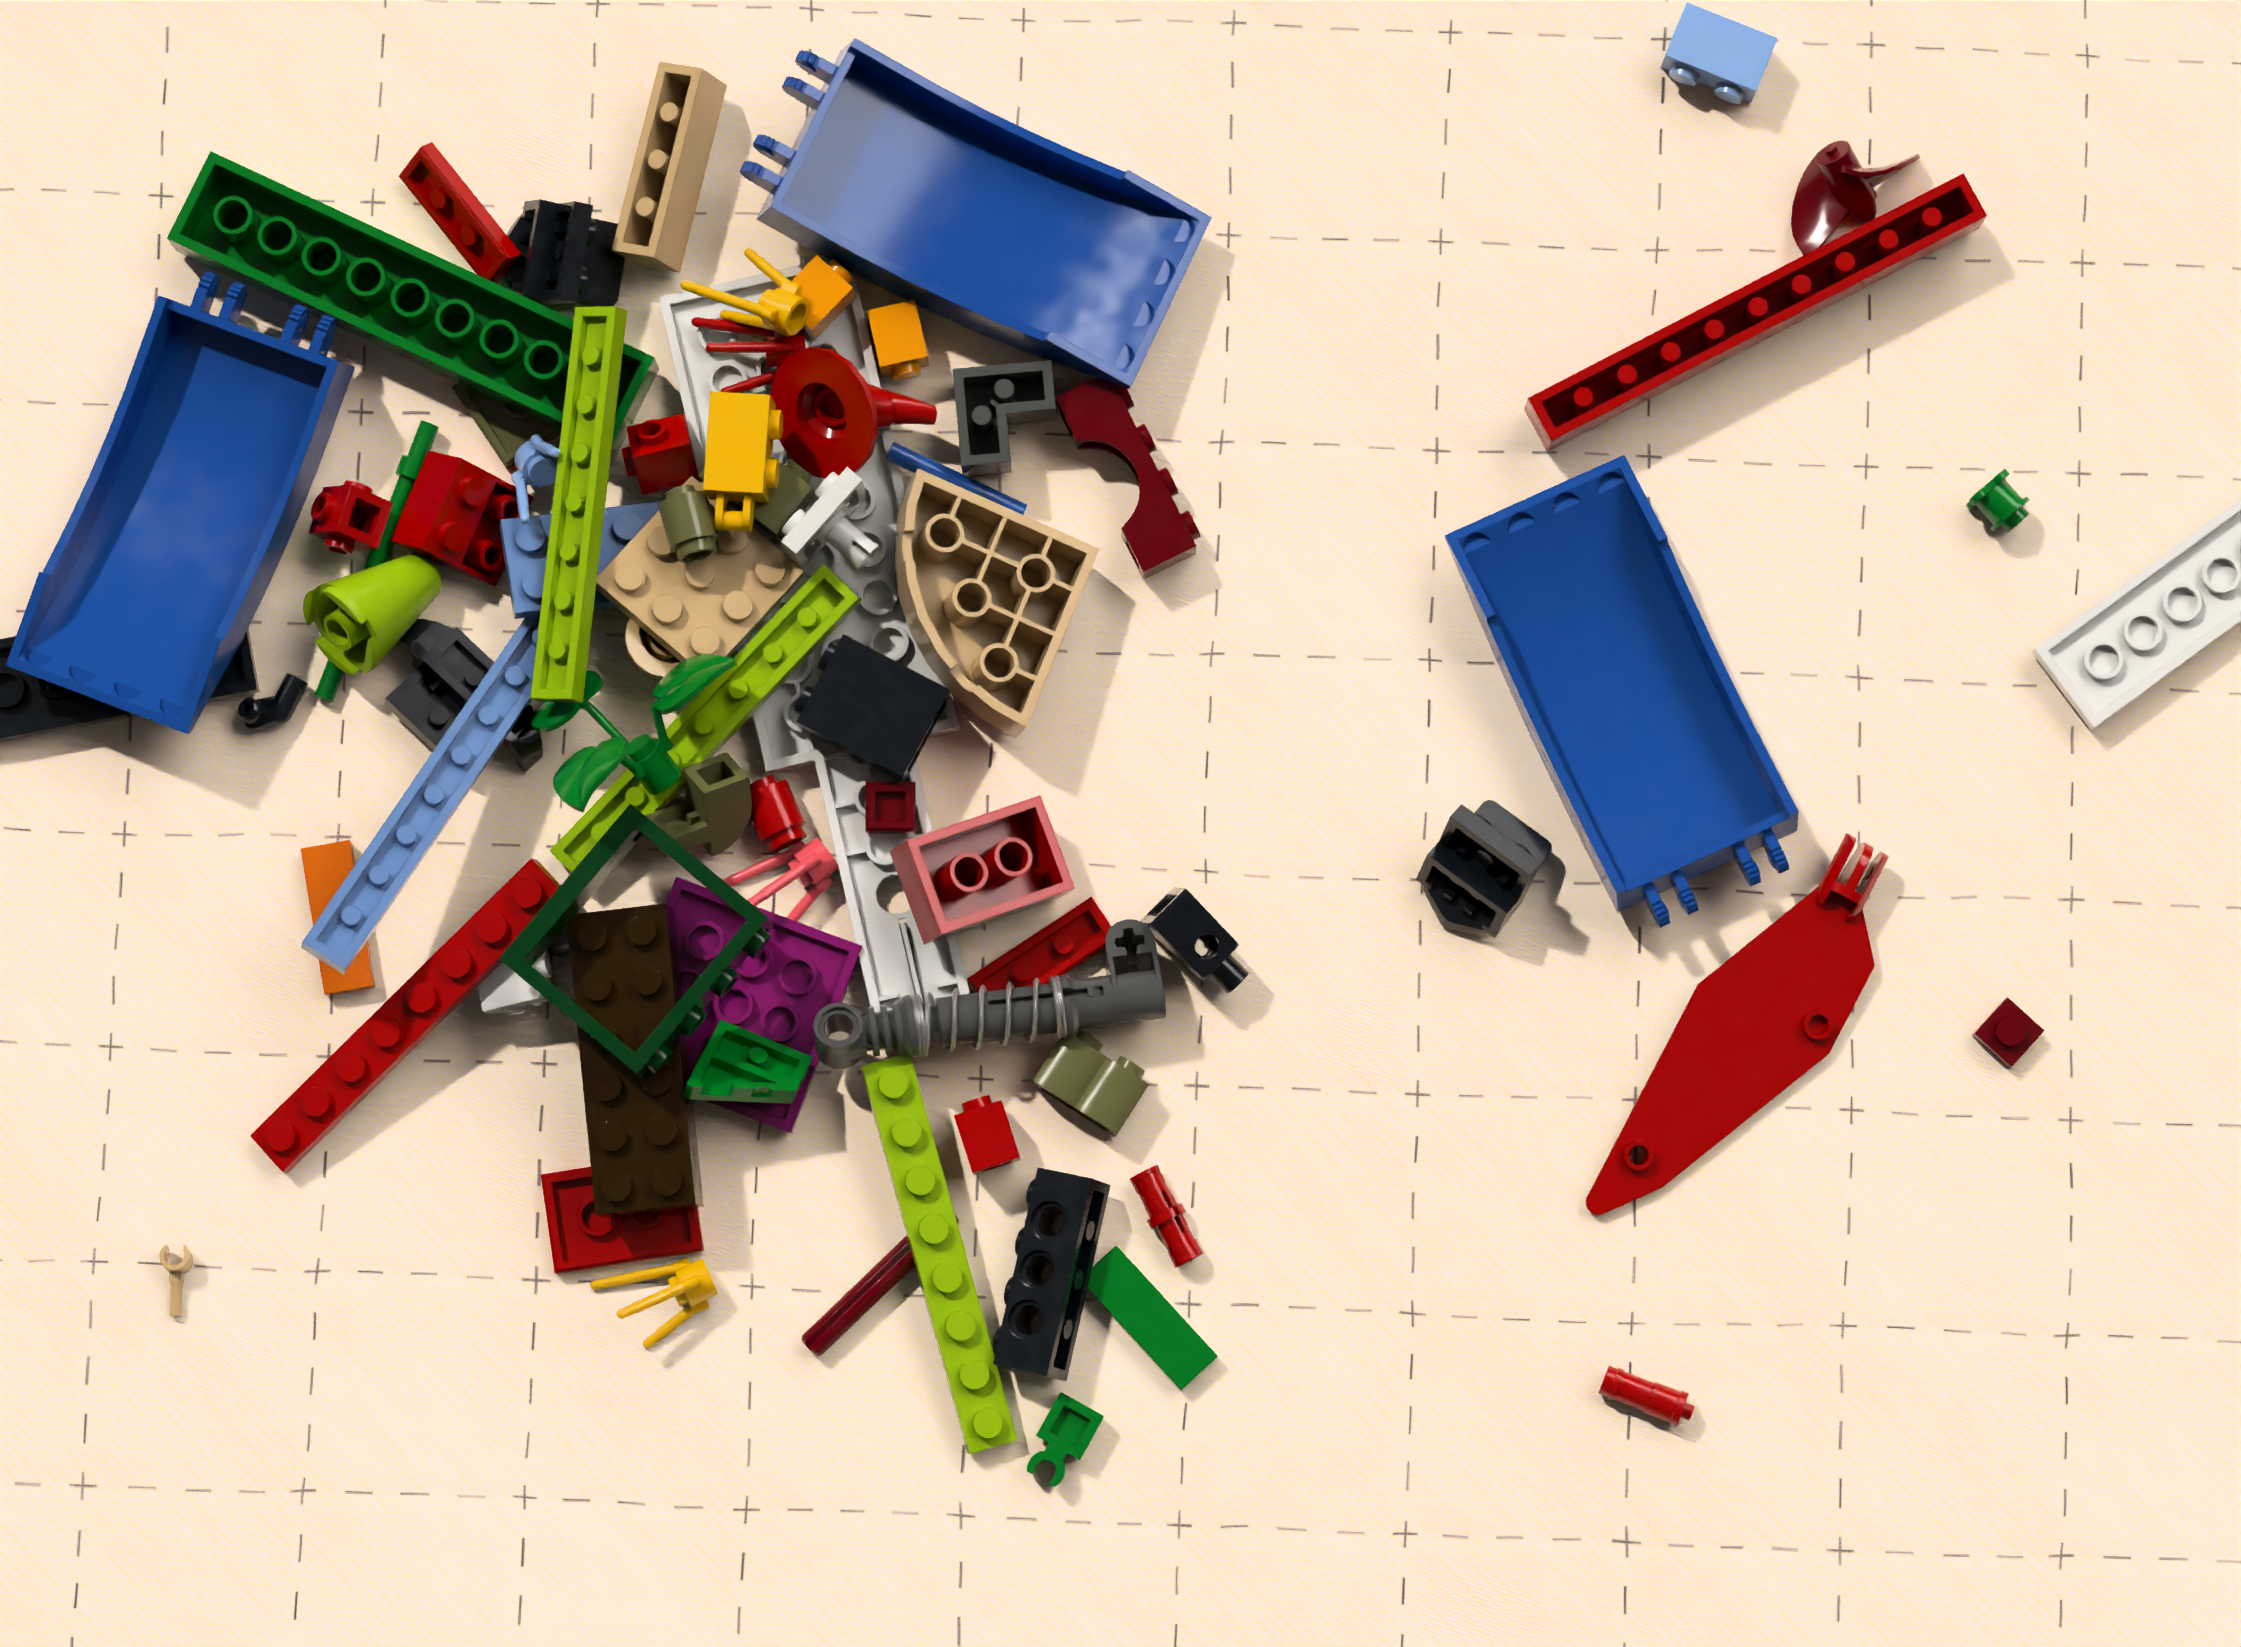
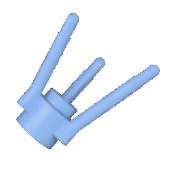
M538 434L533 435L530 441L522 444L516 451L514 460L518 470L511 475V480L516 487L519 518L523 524L528 523L530 519L527 485L545 487L552 484L556 479L557 457L560 455V451L555 446L544 442ZM606 510L604 512V518H606L608 514Z

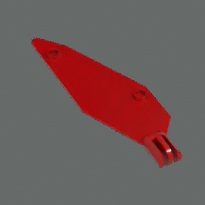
M1846 833L1818 887L1697 984L1586 1197V1207L1591 1213L1596 1215L1604 1214L1664 1187L1830 1053L1875 966L1863 907L1889 855L1880 851L1874 857L1857 891H1855L1874 850L1873 846L1862 842L1851 856L1837 882L1836 880L1856 843V837ZM1640 1145L1645 1152L1644 1159L1638 1164H1633L1630 1161L1629 1152L1634 1146Z

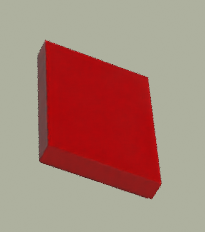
M591 1167L541 1174L555 1274L705 1251L698 1208L603 1218L595 1215Z

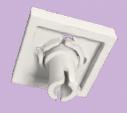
M846 467L839 476L835 472L828 475L815 491V495L819 499L806 513L802 509L795 512L781 530L786 535L781 540L785 555L801 569L810 562L826 542H829L844 555L858 570L863 568L868 561L866 560L867 557L854 546H858L870 558L879 549V545L876 542L874 543L847 520L867 496L863 480L850 468Z

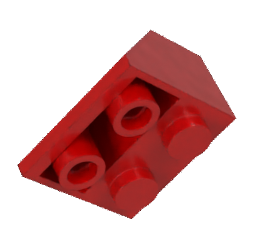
M428 450L390 541L413 553L428 557L436 564L496 587L505 566L499 525L501 519L519 517L516 487L463 458ZM528 494L529 508L534 498L530 494Z

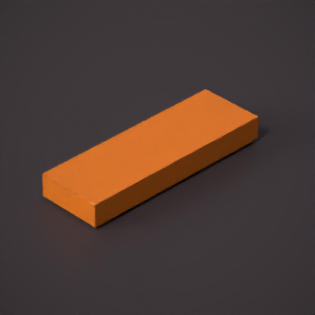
M350 840L301 848L313 925L355 866L353 846ZM368 940L344 975L319 959L323 990L326 996L376 987Z

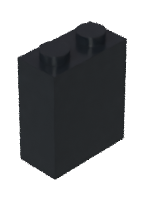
M843 634L838 645L830 642L826 647L817 666L823 673L815 688L807 685L796 703L794 712L800 715L796 721L798 727L901 782H905L951 697L950 690Z

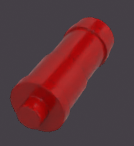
M1608 1366L1598 1394L1606 1396L1607 1399L1616 1400L1640 1409L1644 1413L1667 1421L1675 1427L1680 1418L1689 1421L1695 1407L1686 1403L1689 1395L1688 1392L1678 1391L1658 1382L1648 1381L1625 1372L1624 1369H1617L1612 1366Z

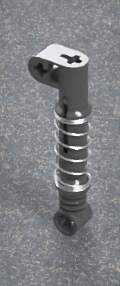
M1125 919L1116 922L1109 928L1106 934V976L1071 980L1066 975H1055V977L1051 975L1049 983L1041 984L1036 977L1033 985L1014 988L1012 982L1009 981L1006 989L987 991L986 987L982 984L977 993L961 995L959 990L955 988L952 996L935 998V1000L932 993L928 992L925 1003L921 1001V996L917 993L916 995L903 996L899 1003L892 1004V1010L887 1011L886 1005H879L880 1012H875L874 1007L871 1006L867 1007L866 1014H862L861 1008L855 1009V1007L846 1003L826 1005L818 1011L814 1018L815 1052L818 1059L825 1066L832 1069H846L854 1066L861 1058H867V1051H872L873 1056L876 1057L880 1056L881 1049H885L886 1055H891L892 1048L897 1047L898 1053H906L911 1058L918 1056L921 1058L928 1055L930 1045L940 1040L942 1048H945L951 1054L955 1046L971 1044L974 1049L979 1050L982 1042L998 1040L999 1044L1005 1047L1009 1039L1025 1037L1028 1042L1032 1043L1036 1035L1049 1033L1059 1040L1062 1037L1064 1039L1066 1037H1074L1080 1029L1166 1018L1164 988L1155 937L1152 930L1141 921ZM1127 951H1132L1133 956L1136 958V972L1127 973ZM835 1032H845L850 1035L841 1041L828 1037Z

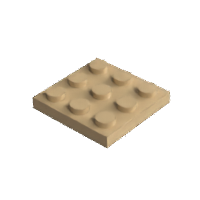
M692 475L683 484L693 485L695 491H703V485ZM708 498L715 523L716 500H709ZM727 506L728 511H733L731 508ZM658 511L597 576L596 590L682 662L690 657L701 654L729 657L802 578L804 571L754 528L752 532L717 530L719 539L715 542L717 552L714 555L699 561L681 563L678 561L677 554L670 551L660 511Z

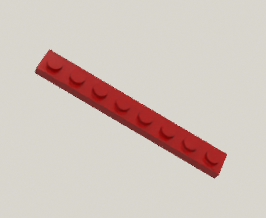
M531 858L284 1101L250 1137L282 1172H290L502 963L499 959L500 956L561 885L537 859Z

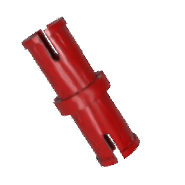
M1158 1164L1130 1178L1131 1184H1133L1137 1194H1139L1150 1217L1147 1223L1151 1230L1156 1229L1168 1250L1174 1267L1177 1268L1204 1254L1183 1216L1186 1212L1183 1204H1177Z

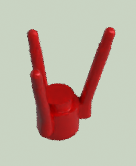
M694 317L691 320V324L695 327L765 337L764 342L708 343L706 351L710 353L766 352L767 367H777L778 369L789 355L806 349L804 330H800L797 334L787 337L773 330L727 320ZM777 370L724 387L720 392L743 393L771 384Z

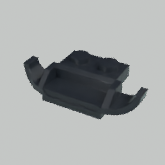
M417 619L395 644L413 658L412 666L416 670L385 698L384 705L434 751L494 661L458 627L452 629L437 621ZM530 703L503 741V744L516 758L518 766L525 773L543 757L541 734L530 724V718L534 712Z

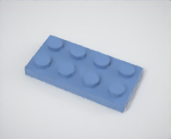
M660 502L605 508L608 514L603 521L597 576L659 511L658 504ZM551 514L529 516V522L526 524L521 523L519 517L500 520L499 528L514 619L540 616ZM596 590L593 610L616 607Z

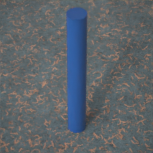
M896 442L892 443L885 460L913 473L917 469L923 470L1022 515L1026 510L1027 504Z

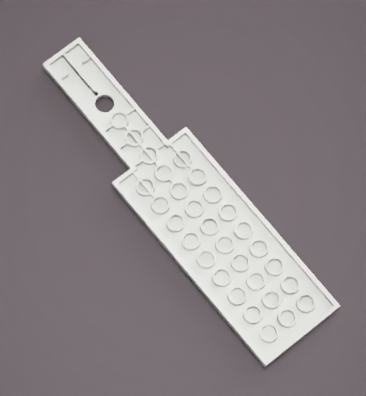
M823 259L827 264L830 262L828 259ZM808 263L779 269L778 271L788 280L792 281ZM848 271L854 279L849 285L853 287L855 299L816 340L812 339L804 331L806 348L817 347L835 351L852 362L868 384L881 388L854 273ZM764 273L707 286L754 303H758L759 298L766 290L780 288ZM682 291L658 298L698 474H700L705 467L710 392H720L724 387L775 371L777 367H767L766 352H707L706 345L708 343L764 342L765 337L693 326L691 320L694 317L723 320L720 317L722 310L755 314L688 291ZM773 383L743 393L770 395ZM890 427L878 430L872 456L860 471L855 473L863 480L867 498L847 519L869 539L879 545L875 555L870 558L858 546H854L867 557L866 560L868 561L863 568L858 570L852 562L829 542H826L802 569L804 571L802 578L738 646V651L740 652L823 564L828 566L862 599L857 607L753 714L767 774L815 763L856 944L862 946L859 959L870 1007H874L875 1012H880L879 1005H886L887 1011L892 1010V1004L899 1003L903 996L915 995V991L916 994L918 993L921 996V1001H923L906 924L901 922L899 925L898 920L906 919L924 1002L928 992L932 993L934 1000L939 997L952 996L955 988L959 990L961 995L970 994L957 935L954 934L924 945L911 909L901 914H891L883 910L877 901V890L881 883L888 877L898 876L889 851L908 839L932 832L917 761L905 781L916 782V833L866 834V782L901 781L799 729L796 721L800 715L794 712L796 703L805 687L808 685L815 688L823 673L817 666L826 647L830 642L838 645L843 634L945 687L926 663L912 637L897 592L894 547L897 517L905 489L899 466L885 460L893 443ZM773 440L772 457L779 459V462L783 465L789 459L794 461L781 445L780 440ZM809 473L812 479L808 484L816 491L825 478L815 477ZM814 495L803 511L806 513L819 498ZM730 503L727 504L733 511H740ZM753 521V528L785 554L781 540L786 535L784 534L778 540ZM952 694L930 736L960 730Z

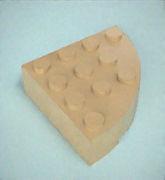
M917 469L908 481L897 517L894 563L897 592L909 631L926 663L945 687L950 690V693L979 718L1014 738H1017L1029 723L1099 548L923 470Z

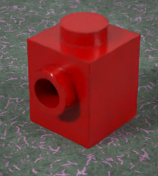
M684 413L662 419L647 420L641 424L626 427L630 447L621 449L628 478L638 477L642 495L681 486L691 475L700 481Z
M986 1095L961 1104L963 1112L954 1115L973 1175L1021 1160L1002 1100L992 1103L990 1095Z

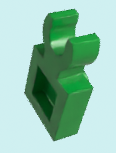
M1060 1392L1036 1435L1048 1442L1045 1451L1037 1452L1030 1458L1027 1472L1033 1474L1041 1461H1051L1055 1465L1056 1472L1051 1479L1050 1485L1054 1487L1059 1485L1065 1476V1464L1063 1461L1066 1455L1069 1454L1081 1460L1104 1416Z

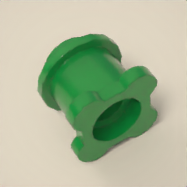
M2003 469L1975 493L1966 504L1970 510L1976 506L1993 524L1990 528L1993 532L2002 527L2009 533L2030 514L2024 508L2030 499L2027 496L2022 498L2006 481L2010 475L2006 469Z

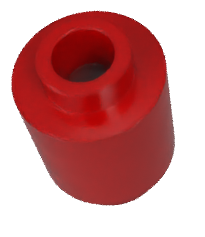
M770 775L750 784L752 798L750 820L761 844L766 843L770 852L773 853L788 848L807 837L803 829L806 821L787 780L776 781L774 775Z

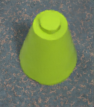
M411 553L321 584L305 595L303 613L307 626L315 621L321 634L315 642L323 654L335 666L348 674L354 675L358 671H363V674H366L381 662L440 594L442 588L441 571L432 559L418 553Z

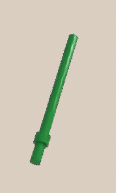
M421 420L408 455L401 456L395 472L399 478L390 498V502L393 503L379 547L378 549L370 550L363 570L388 561L394 546L390 538L427 452L432 448L439 429L438 426ZM329 659L314 695L333 702L344 671L335 666Z

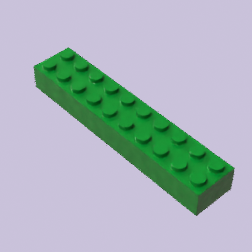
M210 151L167 237L177 252L290 305L295 306V304L308 307V312L318 318L323 317L325 314L335 317L337 319L336 326L561 430L574 319ZM625 343L623 345L611 454L615 456L618 455L628 434L626 427L632 426L659 371L655 357Z

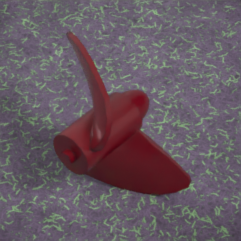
M1840 140L1822 148L1805 169L1792 205V235L1800 251L1806 255L1821 247L1835 232L1847 214H1850L1856 221L1863 224L1875 219L1877 214L1875 202L1877 193L1874 187L1909 164L1917 161L1920 158L1919 153L1887 166L1862 168L1849 142Z

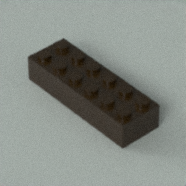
M667 904L579 913L567 925L575 1003L634 1052L638 1050L683 996L674 910ZM577 1025L595 1215L610 1218L704 1207L693 1100L683 1097L686 1083L691 1076L687 1036L682 1034L670 1048L674 1055L667 1066L664 1064L655 1076L650 1072L643 1080Z

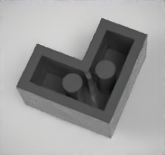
M1051 360L953 369L962 474L966 476L1012 473L1008 424L1057 420Z

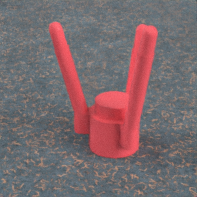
M816 837L807 844L801 840L790 849L723 879V881L729 886H735L789 862L787 864L790 869L788 872L761 889L757 894L749 898L748 901L752 905L757 906L796 879L803 888L812 883L811 889L787 916L791 920L798 921L818 896L834 884L830 875L836 872L839 867L828 849Z

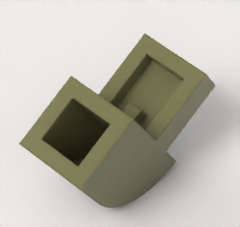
M727 752L682 768L686 801L645 815L687 851L702 845L711 857L716 856L734 844L749 822L752 811L749 776ZM654 845L665 858L669 857L656 845Z

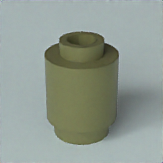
M683 485L665 493L666 499L658 504L670 551L677 554L678 561L681 563L699 561L714 555L717 552L715 542L719 537L705 492L695 491L693 485Z

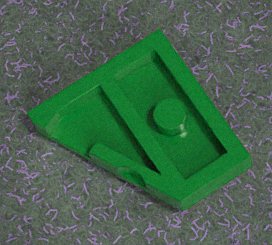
M720 1020L686 1083L683 1097L689 1100L792 1104L809 1072L813 1057Z

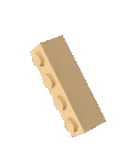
M659 62L612 246V251L637 266L678 273L681 271L727 88L725 83L703 68Z

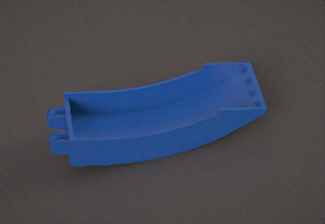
M856 38L839 52L834 64L807 50L799 51L795 59L796 65L822 80L824 84L821 90L799 78L786 77L782 85L783 91L810 107L811 110L792 148L776 141L770 136L757 135L753 143L754 149L782 165L779 174H776L756 162L744 161L739 173L755 185L769 192L756 220L830 261L834 259L848 271L908 301L915 300L916 305L1026 353L1051 360V362L1129 389L1140 370L1212 217L1130 170L1122 171L1078 153L979 107Z
M209 271L205 272L200 279L191 306L158 295L106 438L80 497L43 572L38 573L6 666L186 734H190L240 646L266 593L309 494L355 368L349 364L327 357L337 328V319L327 314L323 315L318 322L309 349L299 346L308 322V307L295 304V307L290 311L280 339L237 324L247 296V286L245 284L233 282L226 293L219 316L210 314L209 312L218 290L219 276Z
M1625 455L1445 535L1446 543L1516 706L1565 810L1617 912L1645 900L1658 927L1666 926L1671 923L1670 914L1665 903L1662 902L1659 893L1673 888L1681 908L1688 915L1699 911L1697 901L1687 881L1735 860L1750 887L1761 883L1759 868L1750 855V852L1761 847L1764 848L1771 866L1778 874L1790 869L1778 840L1798 830L1799 811L1723 664L1668 543V537Z

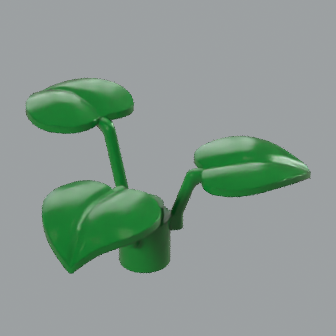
M713 654L693 656L676 665L659 681L653 690V695L657 701L650 708L658 739H651L649 735L643 734L629 743L604 715L588 701L603 686L602 678L595 671H586L583 703L542 702L530 718V724L536 731L550 732L571 720L579 709H583L612 737L607 741H602L597 747L589 746L577 751L562 764L553 778V787L558 796L567 805L583 813L594 791L610 776L619 764L630 770L651 795L659 794L671 787L680 777L681 769L667 752L673 748L674 744L667 736L662 715H667L681 708L712 681L733 666H737L738 664L730 657Z

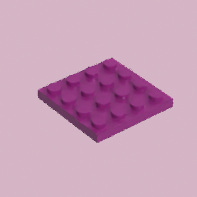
M676 877L666 904L674 910L682 995H684L746 920L706 887ZM756 907L774 924L769 931L772 937L763 946L764 951L758 957L752 959L748 956L736 970L740 977L732 989L722 998L715 995L703 1009L707 1013L705 1020L691 1036L687 1037L690 1075L720 1020L813 1057L809 1072L792 1104L704 1100L793 1133L820 1062L815 1052L814 1018L818 1011L826 1005L843 1002L858 963L862 946Z

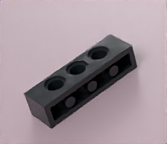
M1037 1168L1036 1177L1029 1184L1026 1194L1028 1212L1025 1225L1019 1231L1015 1242L1017 1260L1013 1277L1008 1280L1004 1290L1006 1309L1002 1326L997 1329L993 1339L994 1365L1067 1381L1111 1185L1093 1178ZM1063 1213L1065 1218L1064 1227L1059 1234L1054 1235L1053 1222L1059 1214ZM1052 1262L1054 1268L1053 1276L1044 1285L1042 1282V1271L1048 1263ZM1040 1311L1042 1314V1325L1033 1334L1030 1327L1031 1320Z

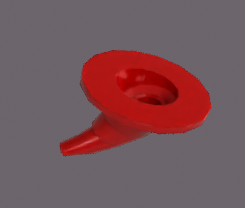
M809 347L789 355L777 369L770 396L776 404V410L783 411L781 445L795 463L815 477L826 478L832 472L839 476L846 467L850 468L854 473L859 472L873 454L878 430L888 428L890 425L899 424L934 425L937 419L936 406L868 384L852 362L831 349Z

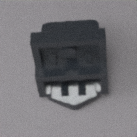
M542 199L525 201L523 213L517 217L506 234L522 253L505 275L506 282L510 287L509 290L537 303L548 305L582 303L593 306H614L619 298L625 258L612 251L618 224L591 218L593 205L576 201L555 203Z
M1493 800L1483 802L1474 813L1461 804L1450 816L1439 842L1427 854L1416 880L1424 885L1425 895L1444 928L1478 935L1488 933L1496 938L1522 904L1537 872L1548 859L1552 851V845L1546 838Z

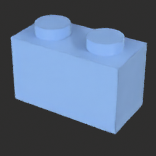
M1686 2L1661 68L1668 70V75L1682 84L1694 86L1698 82L1715 89L1714 94L1725 101L1740 104L1744 100L1752 103L1778 38Z

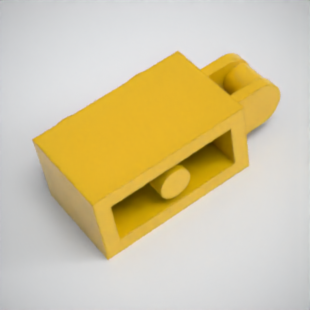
M710 392L703 491L709 500H716V530L752 532L755 502L769 503L770 489L778 488L779 459H772L773 440H781L783 411L776 410V404L770 395ZM728 501H743V511H728Z

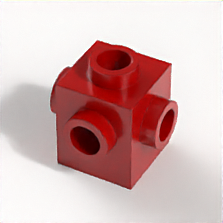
M346 480L344 485L323 487L322 492L316 497L311 508L313 520L308 533L325 540L323 546L326 549L341 555L351 556L353 551L378 549L393 503L372 494L373 489L354 481Z

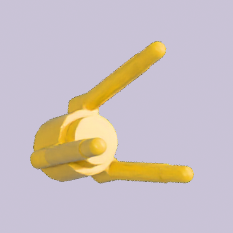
M750 248L744 251L745 257L780 287L775 290H766L759 298L758 303L686 280L680 284V287L685 291L755 314L722 310L720 317L723 320L773 330L787 337L797 334L802 329L809 313L808 301L800 297L803 289L802 285L788 280Z
M688 1257L672 1264L594 1280L590 1283L592 1290H600L675 1275L667 1279L670 1287L619 1309L616 1313L619 1319H624L673 1297L676 1298L679 1307L689 1303L687 1307L643 1341V1346L648 1349L673 1332L693 1315L710 1308L707 1299L718 1295L702 1258L690 1263Z

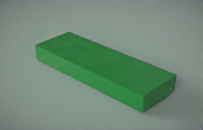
M1117 1245L1092 1267L1088 1284L1089 1291L1180 1390L1186 1387L1218 1357Z

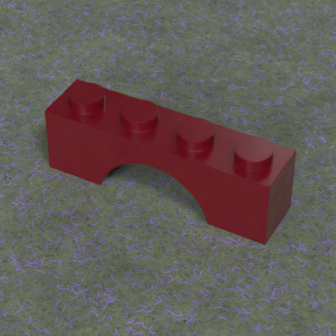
M1095 377L1055 397L1056 408L1077 450L1094 449L1113 454L1130 468L1136 478L1139 487L1138 503L1132 516L1121 528V537L1142 579L1151 577L1195 555L1197 545L1194 540L1201 537L1199 530L1188 510L1180 514L1172 498L1179 494L1168 469L1166 467L1160 470L1157 469L1150 453L1157 450L1145 424L1136 427L1128 411L1135 406L1127 388Z

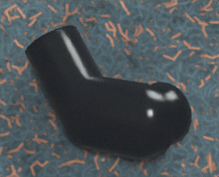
M286 673L275 696L257 700L252 697L245 698L238 707L239 719L248 728L255 730H264L287 723L299 704L308 683L292 674Z

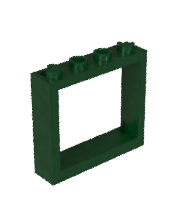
M629 804L499 959L644 1080L650 1072L655 1076L664 1064L667 1066L674 1055L670 1048L682 1034L689 1037L700 1027L707 1016L703 1009L713 997L717 995L722 998L732 989L740 977L736 970L748 956L755 959L764 951L763 946L772 937L769 931L774 924L748 900L633 805ZM645 836L743 917L746 922L638 1050L634 1052L532 966L641 837Z

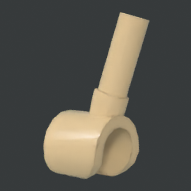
M167 1244L161 1248L159 1254L160 1262L169 1272L170 1316H182L184 1274L189 1272L193 1265V1255L186 1245L183 1246L184 1258L177 1265L169 1264L170 1249Z

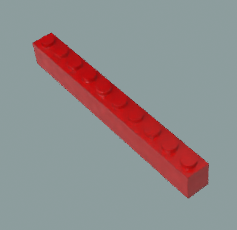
M1963 173L1534 394L1527 399L1524 411L1545 450L1549 452L1978 230L1986 219L1987 214Z

